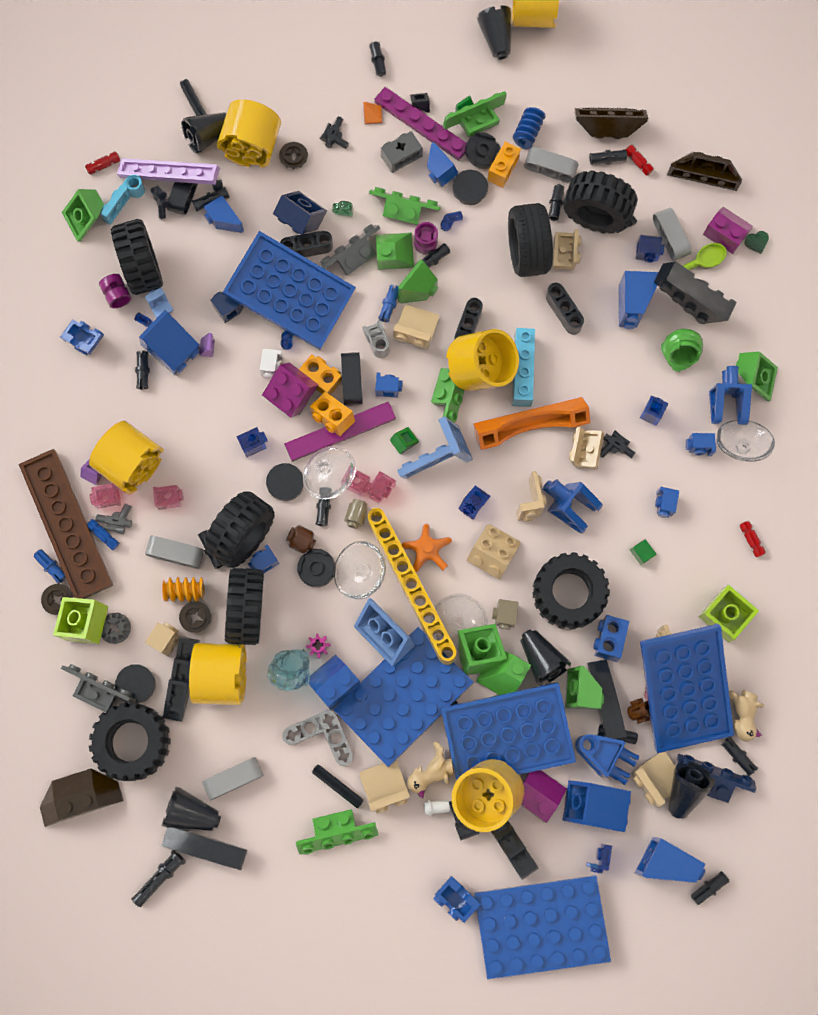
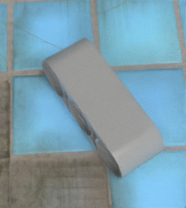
M537 147L530 148L524 163V167L529 171L566 183H570L571 179L576 175L579 163L574 159Z
M668 208L653 214V223L670 258L674 261L692 253L690 242L674 210Z
M151 535L145 555L199 569L204 549Z
M253 757L202 781L209 800H213L264 775L257 758Z

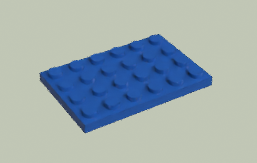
M259 231L222 294L321 350L356 287Z
M715 624L640 641L655 751L661 753L734 736L721 626Z
M419 627L409 635L415 645L414 648L394 666H391L384 659L359 686L333 709L388 768L442 715L441 707L452 705L474 683L454 662L450 665H444L439 661L426 634ZM442 652V656L444 658H449L444 652Z
M558 682L441 707L456 781L476 764L491 759L506 762L517 775L576 762Z
M596 875L474 893L475 899L481 904L477 908L487 979L611 962Z

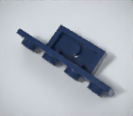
M678 754L677 764L680 761H684L683 764H689V761L702 765L711 772L709 776L712 780L713 778L715 779V784L706 796L729 803L735 787L753 793L756 792L755 780L750 776L736 774L730 769L716 767L710 762L696 760L687 754Z

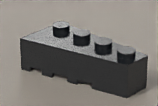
M673 261L662 264L654 283L659 286L661 291L667 293L675 303L682 306L685 312L691 314L698 323L707 324L729 320L737 303L733 299L728 301L723 297L724 293L719 290L715 292L710 289L708 282L694 278L695 274L678 262Z

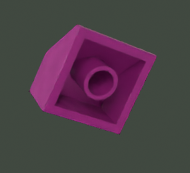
M722 207L710 221L703 235L715 243L722 244L728 252L734 254L753 226L725 207Z
M542 770L529 772L522 781L524 797L521 806L547 823L559 806L567 788Z

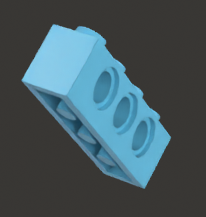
M516 328L514 342L519 354V367L513 378L512 406L531 407L534 388L535 329Z

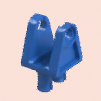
M727 366V370L722 371V383H717L709 391L711 423L719 424L722 422L724 395H731L736 400L738 425H748L752 384L738 383L739 366Z
M555 479L553 482L548 480L542 487V490L554 499V502L547 511L582 534L588 525L570 508L573 498L594 512L596 510L599 511L603 506L598 498L582 482L568 483L564 486L558 479Z
M587 734L577 738L574 744L576 752L600 777L610 776L623 785L627 783L628 780L625 778H629L630 773L615 766L617 759L623 760L632 767L637 763L634 760L639 759L638 754L624 748L626 742L622 740ZM585 740L590 743L591 747L589 750L584 748L583 743Z

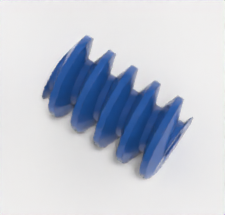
M535 107L526 108L513 134V141L523 149L532 148V143L536 140L535 137H537L538 131L541 129L540 126L543 124L546 114Z

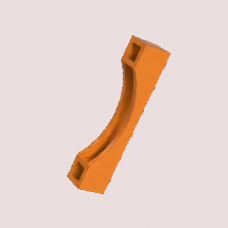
M583 397L476 422L473 425L476 441L480 449L483 450L499 446L509 438L529 430L544 427L573 428L590 424L591 421L589 406Z

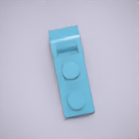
M129 175L123 184L112 193L110 201L102 207L100 213L104 222L111 225L131 196L140 198L144 195L145 187L138 175Z

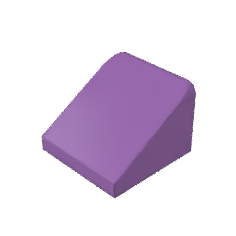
M208 333L201 338L200 356L213 357L215 339L212 333Z
M89 460L81 467V478L94 485L100 481L102 475L90 467Z

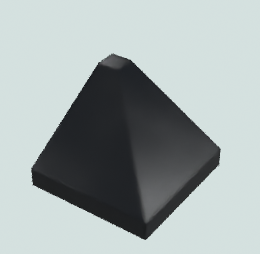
M428 93L410 95L412 106L425 112H430Z

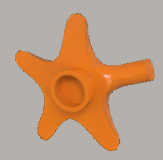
M427 523L423 525L419 539L406 541L401 544L403 548L416 552L413 564L415 572H418L421 566L428 560L434 561L442 571L448 567L440 557L439 550L449 545L452 539L450 537L432 538L430 526Z

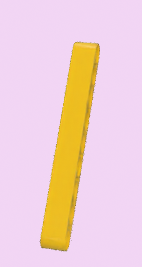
M380 508L371 509L368 513L369 526L430 644L442 664H452L456 659V648L384 511ZM375 516L382 518L379 522L372 521V518ZM384 532L390 534L386 539L380 536ZM391 549H397L399 553L396 555H391L389 551ZM405 565L408 569L405 572H400L397 568ZM408 582H414L417 586L413 589L407 588L406 584ZM423 599L426 603L423 606H418L415 604V601ZM432 616L435 620L432 623H426L424 618ZM441 633L444 637L442 640L436 641L433 635ZM449 650L453 655L450 658H444L442 652Z

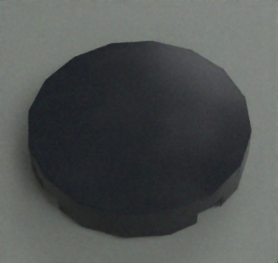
M476 133L466 143V157L472 165L478 168H489L500 151L499 143L497 144L496 139L488 133Z
M464 170L453 181V194L463 204H478L487 195V179L477 170Z
M282 463L274 466L269 471L266 477V486L273 498L290 501L301 494L304 487V478L302 472L296 466Z
M312 549L301 556L297 565V572L300 579L306 585L320 588L332 581L336 573V564L334 558L328 552L322 549Z
M139 664L129 665L118 673L115 680V689L120 691L122 688L131 692V697L136 699L135 703L140 704L152 696L155 690V678L147 667Z

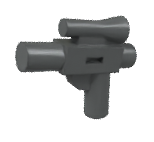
M125 503L121 512H114L112 516L97 514L95 521L108 524L104 526L105 530L124 535L125 527L131 528L132 520H126L132 506Z

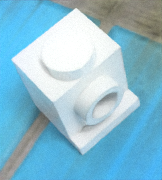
M263 349L260 372L264 378L272 379L281 365V361H283L282 351Z

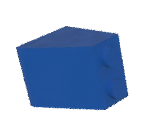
M624 272L618 286L619 327L634 329L638 326L657 288L654 280L658 272Z
M166 310L139 336L140 345L174 375L177 372L181 373L187 366L185 363L190 358L193 360L200 352L199 343Z
M336 654L306 679L307 683L330 710L361 684L359 679Z
M568 780L562 821L626 832L631 791Z
M652 837L635 874L645 878L697 883L705 874L706 870L704 867L706 864L664 839Z

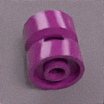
M422 222L417 225L414 231V247L420 254L427 255L428 252H433L437 248L438 229L433 223Z
M110 274L100 280L99 287L102 293L106 295L105 299L110 308H121L131 301L132 297L127 287H125L120 274Z

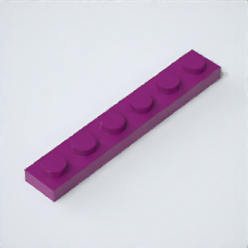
M384 87L374 98V103L380 105L381 108L430 142H435L440 149L457 161L465 154V141L449 130H445L442 125L387 87Z

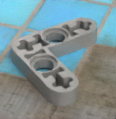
M324 711L284 730L282 737L284 742L289 745L298 744L324 732L335 761L339 765L347 766L353 760L352 751L338 717L332 711ZM325 715L333 716V727L338 725L339 729H333L327 733L326 729H330L328 723H323V720L326 719ZM308 722H313L316 725V730L311 734L305 731V725ZM301 726V731L305 737L301 738V734L295 736V741L287 740L286 736L289 735V731L291 730L293 733L298 732L297 727ZM333 733L341 734L342 741L339 744L331 742L330 738ZM344 743L346 748H343L345 754L349 753L350 755L346 763L343 760L339 761L338 757L341 756L339 750L336 752L334 748L340 747Z

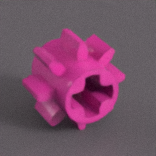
M316 633V638L312 639L309 637L311 643L306 645V648L312 649L309 654L310 656L315 653L320 659L322 653L328 655L326 647H330L331 644L325 643L327 636L320 638L319 634ZM318 641L323 645L319 651L313 647Z

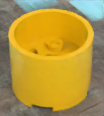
M513 0L512 26L555 28L556 23H554V19L558 17L559 0Z
M246 99L234 100L229 104L217 142V149H221L225 153L224 157L236 164L249 168L250 164L259 165V167L264 168L270 163L281 127V119L275 111L259 102Z
M489 329L460 336L450 344L446 354L450 370L448 373L449 377L457 387L465 391L505 386L513 380L519 367V354L515 342L506 332L499 329Z
M123 420L114 424L100 438L90 455L89 465L129 495L137 491L138 488L136 487L138 485H141L144 481L147 483L162 461L159 456L164 449L129 422Z
M195 643L192 650L189 673V691L192 704L241 705L245 697L247 679L246 664L244 663L247 662L245 645Z
M494 759L482 761L462 774L456 781L452 791L454 812L458 819L472 830L479 832L494 831L503 826L521 806L524 797L523 782L521 777L506 762Z

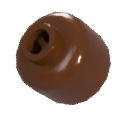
M297 525L295 528L292 527L286 538L288 546L300 553H305L308 549L312 550L316 543V540L313 539L314 532L301 525Z

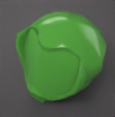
M682 328L675 330L666 337L665 341L661 344V350L672 370L681 372L699 360L703 352V339L699 333L691 329Z

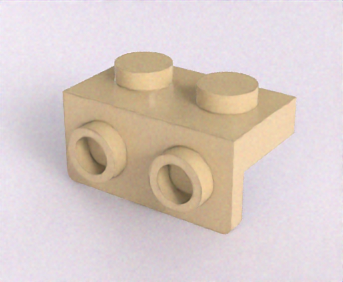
M575 229L574 233L555 232L552 269L575 270L576 264L580 263V253L577 252L578 247L581 246V236H578L579 229Z
M577 426L576 432L573 434V449L569 453V460L576 468L598 469L604 433L602 431L584 430L582 427Z

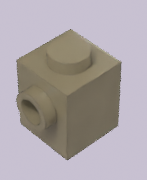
M498 600L497 608H493L492 619H495V624L499 625L500 629L510 630L511 627H515L519 602Z

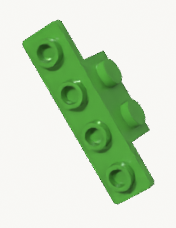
M505 91L495 93L487 99H481L473 105L465 106L459 111L447 114L444 119L443 128L446 130L460 124L468 137L498 125L500 119L493 109L504 105L507 93Z
M379 187L369 191V194L386 198L383 211L384 217L418 224L422 207L441 210V206L434 200L428 199L427 202L420 201V197L410 195V198L402 197L403 193L392 191V194L385 192L386 189Z
M441 368L431 403L433 405L446 406L443 417L446 416L455 423L458 418L460 404L463 401L464 390L453 383L448 373L450 370L448 368Z
M350 809L313 818L315 837L296 841V847L299 854H311L317 850H328L334 846L349 845L354 841L362 839H372L378 836V830L375 822L356 827L353 811Z

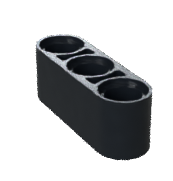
M174 182L167 201V210L186 215L198 183Z
M328 231L289 236L280 241L281 244L286 247H292L293 251L304 257L327 254L333 249L332 235ZM324 240L328 241L327 244H322L321 242ZM304 244H310L309 247H303Z
M560 283L550 284L546 293L548 304L565 330L572 335L578 334L584 324L583 315ZM551 292H557L559 296H554ZM565 306V307H567L569 310H568V311H564V310L561 309V307ZM572 321H575V322H577L579 325H578V326H574V325L571 324V322H572Z
M471 298L467 301L454 340L460 336L475 333L483 308V303L480 299ZM477 307L479 310L472 311L470 308ZM470 323L472 324V327L467 328L464 326V324Z
M341 353L344 405H361L363 400L360 353Z

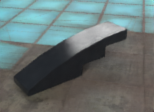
M186 637L179 638L177 654L174 658L163 711V718L183 721L190 693L189 673L192 650L195 643H200V640Z
M607 659L587 663L589 673L601 686L602 694H604V703L601 709H598L605 737L612 739L627 737Z
M509 821L500 828L490 831L521 880L539 869Z
M167 827L162 843L163 847L237 870H242L247 849L179 828Z

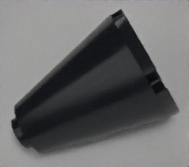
M500 5L501 9L496 10L495 6L479 12L477 22L490 51L497 60L506 59L511 49L512 12L511 8L505 5Z
M227 113L183 118V121H181L182 131L185 139L189 138L191 144L188 145L194 153L202 152L219 139Z
M529 629L521 635V645L528 663L531 665L530 668L535 681L539 686L544 685L543 682L546 680L549 683L554 681L567 671L566 665L571 666L569 659L537 630L532 631Z
M680 761L674 769L668 809L672 816L678 819L686 818L712 790L715 784V779L713 778L712 780L709 776L711 772L695 762L689 761V764H683L684 761Z
M175 786L165 811L167 815L163 818L162 826L212 831L214 827L218 828L221 816L218 815L219 811L182 788Z

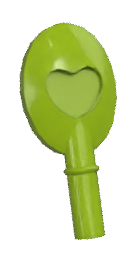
M720 243L707 244L698 251L695 260L683 266L688 270L697 266L703 268L715 267L725 259L727 254L726 248Z

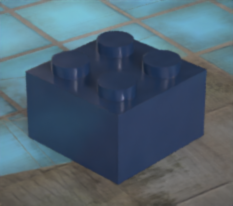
M300 191L281 195L273 215L281 223L292 227L295 233L305 234L319 229L327 210Z

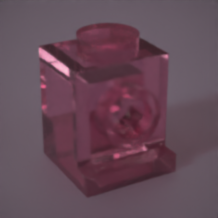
M352 466L348 467L340 481L342 487L359 496H362L364 492L367 493L372 484L370 483L369 476L354 469ZM355 478H358V479L361 480L359 483H354V482H353V480H354Z
M379 471L368 489L369 498L376 503L382 502L383 498L387 499L392 491L390 487L395 488L396 480Z
M113 483L91 487L90 502L97 509L121 505L119 488ZM108 495V500H103V497Z
M177 485L153 487L154 503L158 510L181 507V501L184 500L183 491ZM171 493L169 498H165V494Z

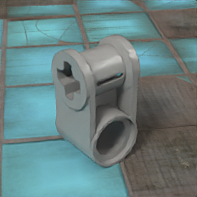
M379 320L376 324L368 327L363 326L364 335L371 346L373 354L377 358L387 357L390 351L389 341L381 321ZM384 345L385 348L378 349L377 346Z

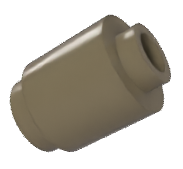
M353 499L352 503L349 504L344 519L347 522V526L358 529V526H363L368 510L366 502Z

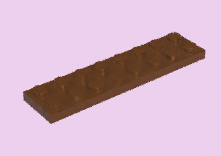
M51 449L18 464L74 598L85 599L114 586L56 450Z

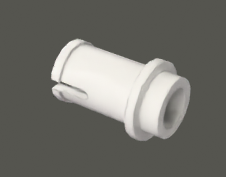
M448 799L434 802L428 800V802H425V815L431 817L432 814L450 813Z

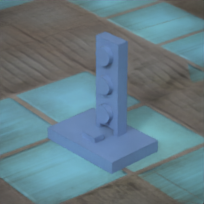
M446 416L438 419L449 445L439 446L435 449V452L419 456L417 461H409L402 464V468L397 470L399 476L407 479L453 456L466 463L472 461L473 458L459 426Z

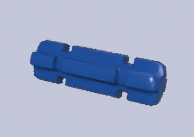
M94 519L87 523L89 530L111 550H115L119 546V542L101 525L99 526Z

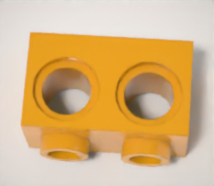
M505 141L489 169L487 181L504 188L519 161L521 148Z
M311 354L299 369L318 384L316 390L322 394L327 392L332 395L342 382L341 372L335 367L330 368L326 365V361L320 356L315 357ZM311 367L319 368L316 372L309 371ZM328 377L333 378L331 383H325L324 380Z
M324 392L310 406L312 418L317 423L321 422L330 433H336L338 436H341L355 422L353 411L327 392Z

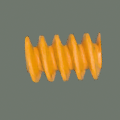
M169 577L167 583L163 580L162 597L164 602H168L169 599L172 602H176L177 598L180 602H183L185 597L188 602H191L193 597L196 602H199L201 597L204 600L205 585L203 577H200L199 583H196L195 577H192L191 583L188 582L187 577L184 578L183 583H181L179 577L176 578L175 583H173L171 577Z

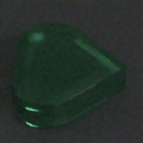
M348 201L334 203L332 212L337 215L353 216V204Z
M759 231L756 234L751 233L745 238L744 244L747 248L761 254L769 240V235L765 231Z

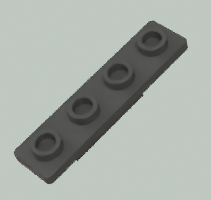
M370 224L363 229L364 233L360 236L355 235L349 239L350 243L345 247L343 245L338 247L334 251V255L323 258L319 266L326 269L337 261L344 273L349 275L376 255L367 238L381 229L380 226Z
M70 664L69 667L62 665L61 667L62 670L81 678L73 697L106 713L108 708L113 706L117 696L129 702L135 703L136 701L135 698L131 697V692L122 688L120 691L114 689L115 684L106 680L102 683L97 680L98 676L89 672L85 675L80 672L81 668Z

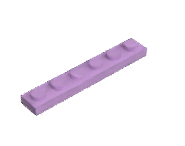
M122 158L117 175L120 178H127L129 175L135 174L141 180L215 185L220 168L217 164Z

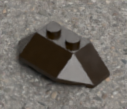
M588 107L575 108L574 110L577 122L591 137L603 139L604 137H612L614 139L628 138L648 122V114L644 109Z
M692 151L671 163L667 172L668 176L737 191L742 183V178L731 160L720 156L706 155L702 152Z
M90 768L52 781L40 805V811L44 827L123 802L124 800L119 781Z

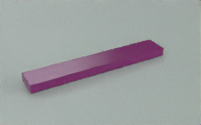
M389 401L354 415L355 422L341 436H338L336 433H330L324 427L284 443L291 461H296L396 420Z

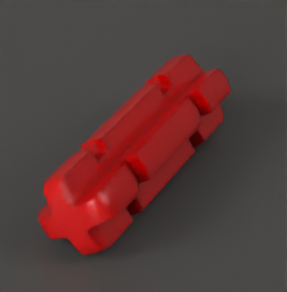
M629 145L626 151L627 155L632 157L631 160L639 169H643L642 172L645 175L652 173L654 167L647 163L648 161L639 151H636L637 149L634 145Z
M114 151L109 154L110 156L105 155L95 160L93 164L91 162L86 164L85 168L89 175L96 173L95 170L100 171L111 166V163L119 162L120 157L118 153Z
M745 521L740 524L742 532H745L744 536L748 544L754 549L755 557H760L766 551L760 545L761 541L755 530H752L751 522Z

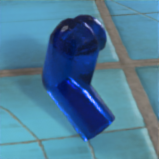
M457 211L445 214L440 223L441 229L449 231L455 221L463 220L462 212Z
M141 313L135 315L134 320L146 327L153 323L149 317Z
M287 331L281 334L280 344L284 350H289L293 347L292 338L294 335Z

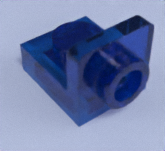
M475 485L465 496L458 509L464 515L474 520L491 496Z
M601 843V848H597L596 860H599L598 864L586 862V866L591 867V872L603 874V870L609 871L612 845Z

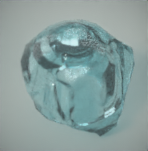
M304 649L285 650L277 653L268 667L267 677L270 683L282 691H293L300 689L302 686H307L310 680L309 654Z

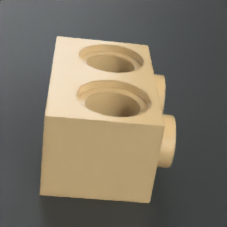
M158 622L145 643L169 657L181 636L177 634L179 630L167 622L162 625Z

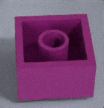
M289 362L278 367L262 396L292 418L300 415L318 387V384Z

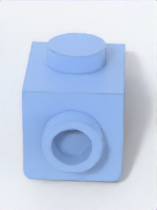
M162 288L152 290L145 296L156 318L164 310L169 314L173 312V308Z

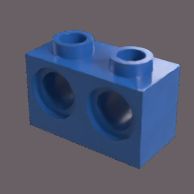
M606 615L603 620L600 619L597 631H600L599 638H595L593 649L596 650L594 656L618 662L622 657L629 621ZM608 625H613L616 628V633L610 632ZM603 644H610L612 651H606Z

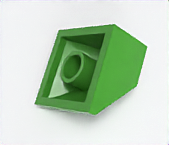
M78 189L62 211L77 242H80L89 231L104 205L96 189Z
M412 233L376 235L378 270L414 268Z
M421 259L398 286V302L401 304L425 301L430 295L433 297L438 290V279Z
M760 351L740 353L736 366H739V375L747 384H752V389L766 401H771L778 367Z
M496 624L458 631L459 658L466 675L485 672L507 660Z
M506 651L507 660L485 672H481L476 680L477 683L498 695L517 691L531 667L529 663Z
M584 666L567 669L565 708L601 709L604 703V694H602L601 686Z

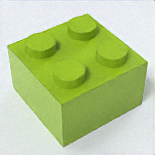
M727 585L698 617L708 626L719 624L722 630V638L729 643L738 637L759 610L730 585Z
M63 597L53 636L65 641L99 644L109 606L91 599Z

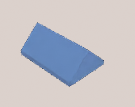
M369 598L354 627L391 666H394L415 645L411 638L372 598Z

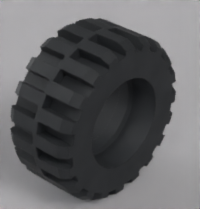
M590 170L589 172L583 171L578 173L571 179L563 201V208L567 216L573 219V222L576 224H580L581 227L591 229L594 232L614 234L615 232L619 233L625 230L630 225L638 198L635 190L631 188L629 183H625L623 179L602 171Z
M134 219L114 225L111 228L112 241L130 292L134 295H139L161 288L163 281L160 268L144 222L141 219Z
M243 491L237 494L236 497H233L223 507L221 512L217 514L216 519L211 523V527L204 539L206 552L228 568L238 567L240 564H243L257 550L260 543L265 539L266 534H268L275 518L273 507L250 491Z
M575 552L568 555L567 553H562L558 557H552L541 567L536 575L532 596L535 599L534 605L541 612V617L549 620V624L558 625V628L561 629L569 628V630L579 627L583 628L598 618L607 606V598L610 596V589L607 587L609 585L608 578L604 577L605 571L603 568L599 569L597 567L598 563L595 560L590 561L588 559L589 556L584 554L578 556V553ZM573 574L585 582L589 595L583 606L569 609L556 601L552 590L553 584L559 576Z
M230 569L225 621V641L228 644L256 645L259 643L264 572L261 569Z
M133 702L120 703L119 706L108 708L107 713H102L99 716L100 720L98 723L94 722L92 726L94 732L89 735V740H92V745H89V752L93 753L91 757L93 763H97V768L101 772L106 773V776L120 781L142 780L147 778L148 775H153L157 772V768L159 766L162 767L164 764V758L168 756L170 751L168 750V744H171V738L168 736L170 731L169 727L165 725L164 718L154 709ZM126 723L141 725L146 730L148 736V745L144 754L134 761H124L118 758L113 749L114 735Z

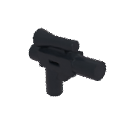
M337 116L333 125L327 124L324 133L320 137V140L326 142L325 146L327 148H331L334 143L344 149L349 145L347 141L342 139L340 127L343 118Z
M157 185L152 187L150 191L158 205L159 219H165V208L168 207L167 193L162 191Z
M616 430L611 436L607 433L605 434L603 440L607 444L601 449L600 456L602 458L609 452L614 454L621 452L630 458L634 456L636 452L627 447L630 441L621 436Z

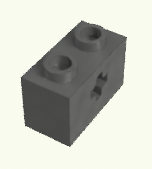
M412 131L407 134H401L396 140L386 142L381 147V157L391 173L421 158L423 153V147Z

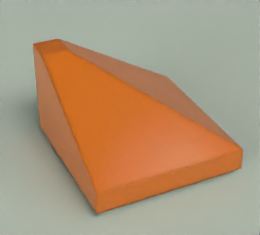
M363 102L365 124L382 123L381 106Z

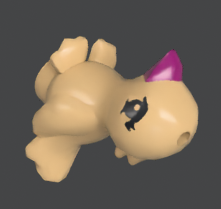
M732 690L729 691L730 700L734 703L735 710L740 718L739 721L734 719L735 724H733L738 738L749 742L755 737L762 736L754 724V717L757 707L763 708L764 704L757 702L758 696L749 691L743 690L741 696Z
M437 741L433 743L436 751L435 757L430 761L426 770L422 771L421 766H419V769L415 768L407 781L409 789L417 793L421 798H424L425 791L432 782L445 780V783L449 784L448 775H454L452 760L444 759V747Z

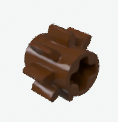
M643 698L631 701V706L627 709L629 718L632 721L636 720L637 724L650 721L648 701L644 702Z

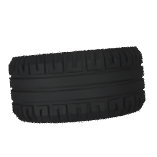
M540 203L512 207L508 215V239L515 274L520 277L547 274L552 267L553 244L550 220L545 206Z

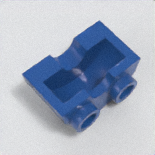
M72 319L60 338L72 344L77 351L90 355L104 334L96 328L89 330L90 326L83 321L79 323Z
M452 876L440 887L433 898L441 907L445 904L450 909L448 914L455 921L460 919L463 923L481 905Z

